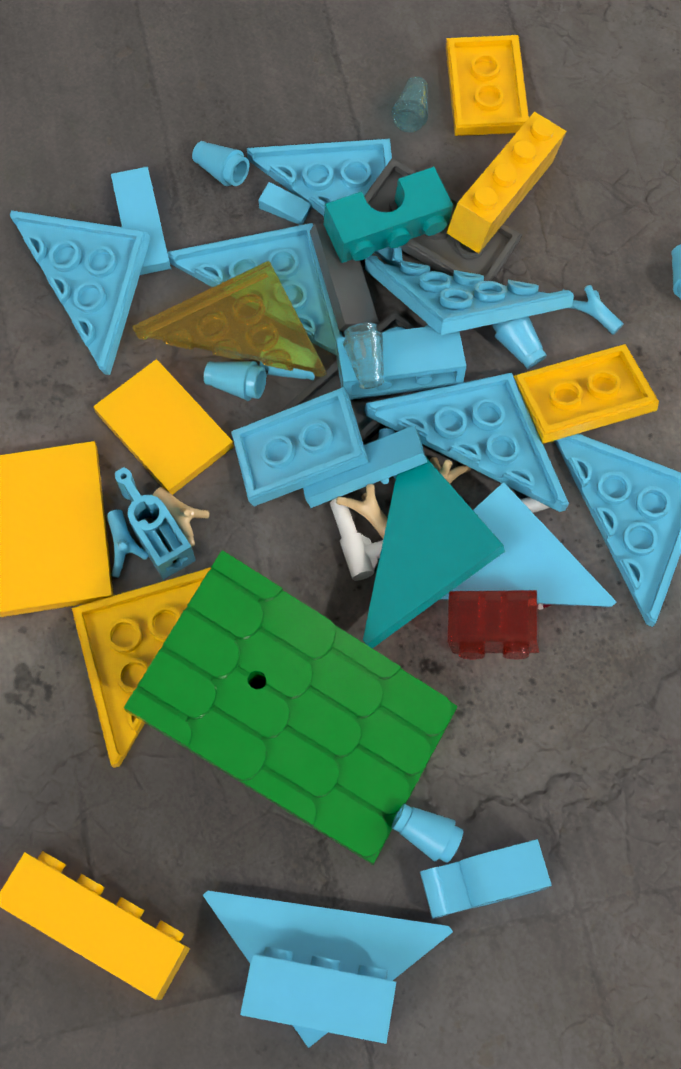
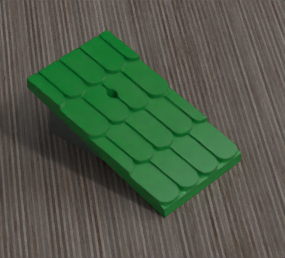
M221 550L210 571L206 574L188 603L187 608L181 614L163 643L162 648L158 651L123 708L129 714L371 865H374L393 830L392 823L397 812L409 800L458 706L452 703L446 696L401 669V666L283 591V588Z

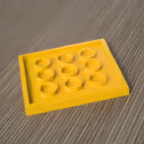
M95 441L0 455V617L82 605L114 596L98 448Z

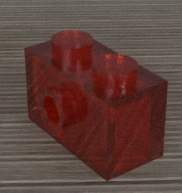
M537 590L450 591L448 602V644L452 653L459 654L460 658L470 660L482 659L485 657V653H503V657L507 659H526L529 657V653H539V599Z

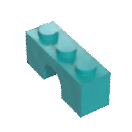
M435 167L398 179L394 199L398 209L391 212H380L373 209L367 203L362 191L325 203L323 225L341 263L352 259L355 261L364 260L375 251L387 247H401L412 238L424 234L427 236L435 235L448 226L454 205Z

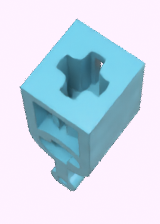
M123 467L116 471L115 479L121 494L125 499L131 501L128 508V518L133 531L162 579L168 578L196 561L190 543L164 503L153 495L141 496L130 470ZM151 517L154 522L149 524L145 518ZM163 541L165 542V544L167 545V547L169 548V550H170L171 552H169V551L167 550V548L165 547Z
M538 839L420 871L432 919L546 890L552 886Z

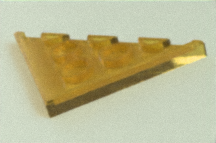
M270 261L264 262L132 326L139 339L147 340V338L163 340L166 345L194 350V347L210 350L214 355L243 360V358L262 361L263 365L292 371L294 368L313 372L314 376L318 377L327 375Z

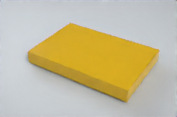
M519 36L446 38V56L455 136L517 133L529 119Z
M626 344L513 376L543 444L654 412L658 409L659 400Z
M157 359L93 406L95 413L154 479L172 495L234 447L230 437Z

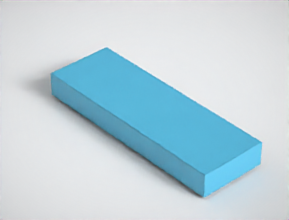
M148 167L111 174L122 227L147 231L151 237L140 275L171 269Z
M415 425L364 445L369 463L304 487L305 499L310 508L366 487L368 484H374L427 463L421 439Z

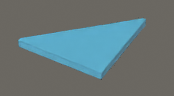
M390 139L247 148V157L252 164L294 195L312 203V208L323 216L325 203L361 191L365 196L392 159ZM387 247L374 252L385 262L393 266L400 267V260L403 261L401 247Z
M11 210L10 217L19 229L29 250L40 265L56 296L70 316L73 325L97 362L96 364L105 375H110L151 239L147 231Z
M313 223L168 252L171 265L336 355V338H343L342 332L338 329L310 235Z
M373 255L365 259V270L440 335L572 307L574 294L569 290L563 289L558 292L544 293L538 292L539 285L508 280V284L505 286L493 281H484V275L454 270L453 276H449L442 272L430 271L429 265L400 260L399 267L384 264L377 256Z
M512 373L366 403L364 411L367 417L397 432L415 425L422 444L500 483L504 482L508 487L558 512L565 511L569 505Z
M581 434L554 440L646 625L653 627L658 619L681 554V472Z
M504 482L473 511L500 540L505 552L440 599L612 607L617 603Z
M207 891L203 894V897L249 963H251L252 954L263 956L265 947L291 951L293 952L292 962L311 965L312 956L340 961L339 971L358 974L359 965L388 970L386 980L393 981L453 933L452 929L445 925ZM293 1026L308 1048L328 1033Z

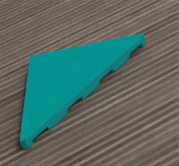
M428 459L427 463L401 472L396 476L363 636L364 643L372 649L505 552L500 540Z

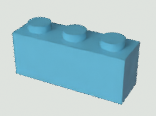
M426 325L425 327L412 329L395 327L385 332L374 334L357 332L343 338H336V359L341 388L344 387L350 400L435 389L464 382L467 365L460 331L440 335L430 325Z
M265 947L263 956L252 954L240 1015L387 1044L396 988L395 981L386 980L388 970L359 965L358 974L339 971L340 961L312 956L311 965L292 962L293 952Z

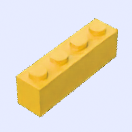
M534 112L458 201L446 233L479 254L553 163L567 131Z
M44 851L41 852L38 859L24 852L0 891V907L153 999L162 1000L190 950L189 947L180 943L184 933L162 920L159 921L156 928L140 919L145 910L122 897L119 898L116 905L100 896L105 887L83 874L79 876L77 881L61 873L66 864Z

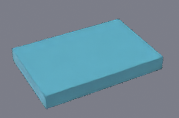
M344 387L231 431L248 501L253 506L369 463L351 401Z

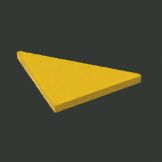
M211 567L72 608L110 763L113 768L119 767L145 724L126 712L123 707L137 688L138 683L158 651L162 648L163 643L183 611L187 608L188 603Z

